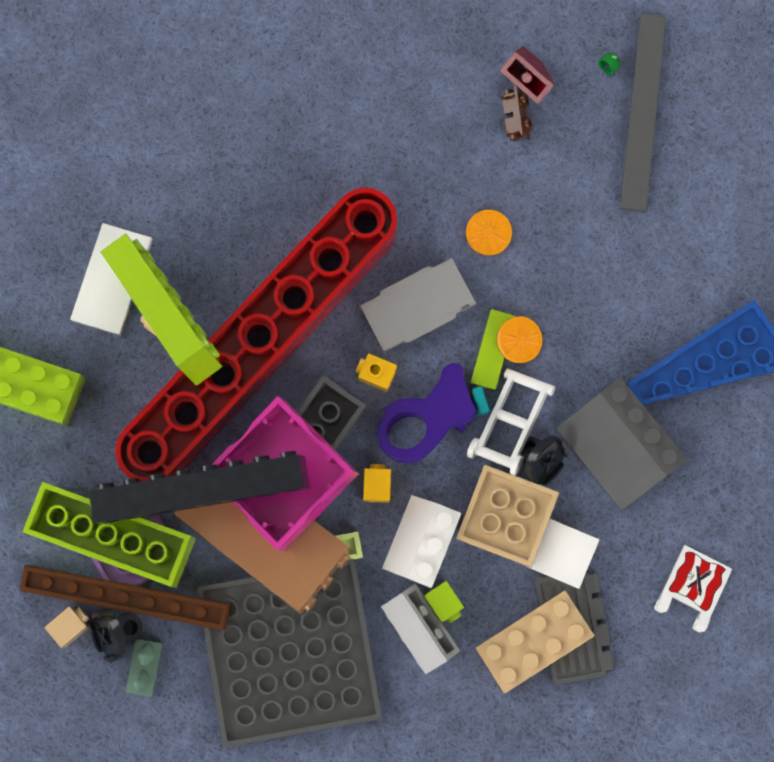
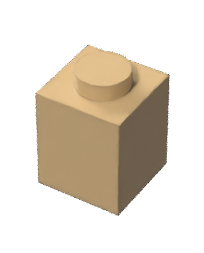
M69 606L44 628L61 648H66L90 628L87 622L90 618L81 607L76 609L74 606Z

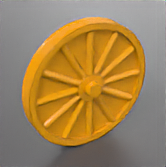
M495 210L477 212L471 217L466 227L468 244L474 251L482 255L491 256L499 254L506 249L512 237V228L509 220L502 213Z
M517 316L508 319L502 324L498 332L497 343L500 352L506 359L514 363H525L534 359L540 352L542 334L538 325L533 320Z

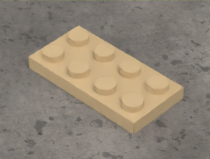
M565 590L477 646L476 650L505 694L595 635Z

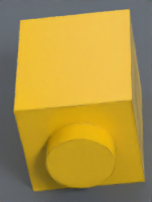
M370 464V469L364 468V502L390 503L391 469H386V465Z

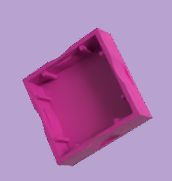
M277 396L251 423L247 432L237 442L229 446L212 465H217V468L227 467V462L243 460L244 464L254 462V457L269 455L270 459L280 458L279 453L296 451V455L305 456L310 489L232 502L246 514L250 523L276 550L285 551L359 473L286 400Z

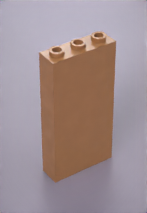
M232 502L176 511L174 513L181 522L299 614H302L304 610L309 612L318 600L315 598L321 589L325 591L334 580V577H332L333 573L337 568L343 569L351 558L348 555L350 548L316 521H313L285 551L275 549L250 523L246 514Z

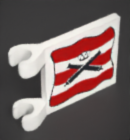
M684 545L654 609L660 613L666 612L672 598L700 612L692 629L699 633L704 632L707 629L710 617L732 569Z

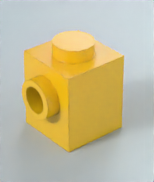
M368 353L366 360L361 358L357 366L358 381L387 392L396 373L397 365Z

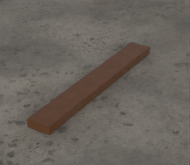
M24 565L19 590L224 631L227 629L231 603L32 565Z

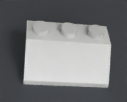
M411 495L382 569L432 588L461 513L435 502Z

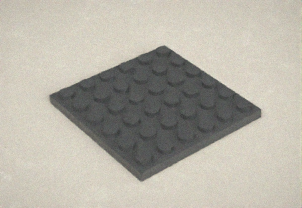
M350 559L343 569H336L332 575L334 580L325 591L321 589L315 596L318 600L309 612L304 610L302 614L295 611L253 577L197 587L200 598L231 603L227 629L225 631L204 627L223 748L383 719L355 559Z

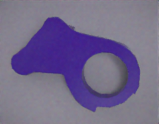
M451 363L443 368L441 378L428 398L399 399L384 407L385 414L380 420L377 430L380 444L378 446L386 456L395 462L408 464L424 459L440 443L452 427H456L461 433L466 430L465 423L473 421L476 416V410L464 381L462 366L457 363ZM417 417L425 422L427 428L425 437L416 446L400 449L390 444V429L400 419Z

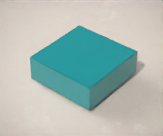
M482 386L472 389L471 397L477 415L480 417L488 414L490 410Z

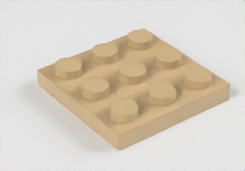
M484 465L456 539L532 568L559 492Z

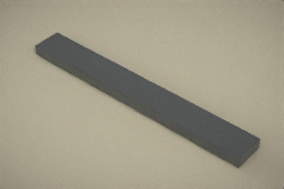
M640 15L620 210L646 211L666 16Z

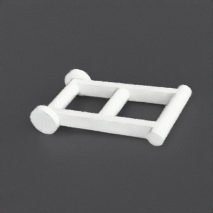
M507 368L504 373V378L507 381L480 439L474 438L468 448L467 457L474 459L477 455L510 468V474L517 476L524 461V457L520 456L547 395L552 396L554 394L555 386ZM514 382L540 392L528 420L502 410ZM497 419L523 429L511 457L485 447Z

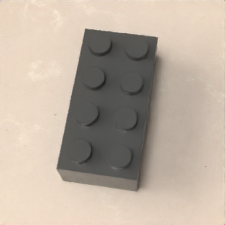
M322 376L297 412L338 451L367 410V407L325 376Z

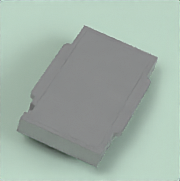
M451 258L433 268L427 266L381 290L380 296L360 305L383 351L386 352L404 342L410 343L454 320L456 315L475 306L476 302Z

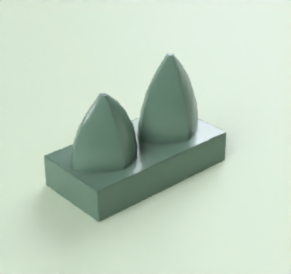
M136 639L126 687L127 693L153 697L163 643Z

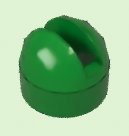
M607 53L598 60V65L607 75L611 76L619 69L621 61L617 59V54ZM606 63L610 66L611 69H605Z

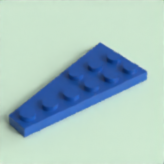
M753 300L627 382L626 385L642 405H647L774 372V327L756 301Z

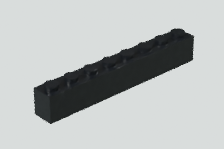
M296 451L279 453L280 458L270 459L269 455L254 457V462L244 464L243 460L227 462V467L217 468V465L202 466L201 471L191 473V469L175 471V476L166 477L165 474H155L149 476V481L140 482V478L123 480L124 485L114 486V483L99 484L97 490L89 491L92 520L96 524H105L310 489L305 456L296 455Z

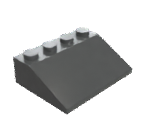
M621 377L556 428L558 433L621 511L687 461L685 456Z

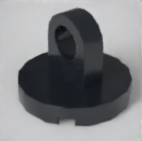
M553 435L543 440L536 437H528L520 456L524 457L523 463L526 464L525 477L530 482L538 485L540 483L546 485L554 480L563 469V457L567 458L568 447L565 441ZM528 447H534L531 453H524Z
M105 608L95 611L91 615L94 621L90 622V632L95 648L99 653L104 652L106 656L103 659L110 663L123 658L125 644L136 640L142 633V622L136 615L128 614L115 617L110 610ZM127 620L133 625V631L130 635L125 634L123 630V625Z

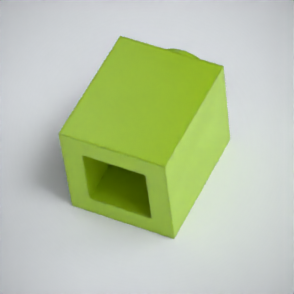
M447 581L424 595L441 623L447 620L450 624L462 616L460 610L464 606Z

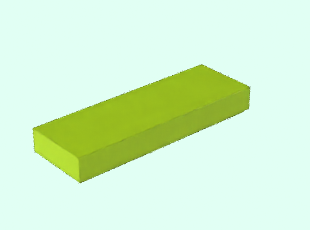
M493 309L490 310L470 384L496 390L504 361V356L500 352L497 343L498 332L502 324L508 319L516 317L515 315Z

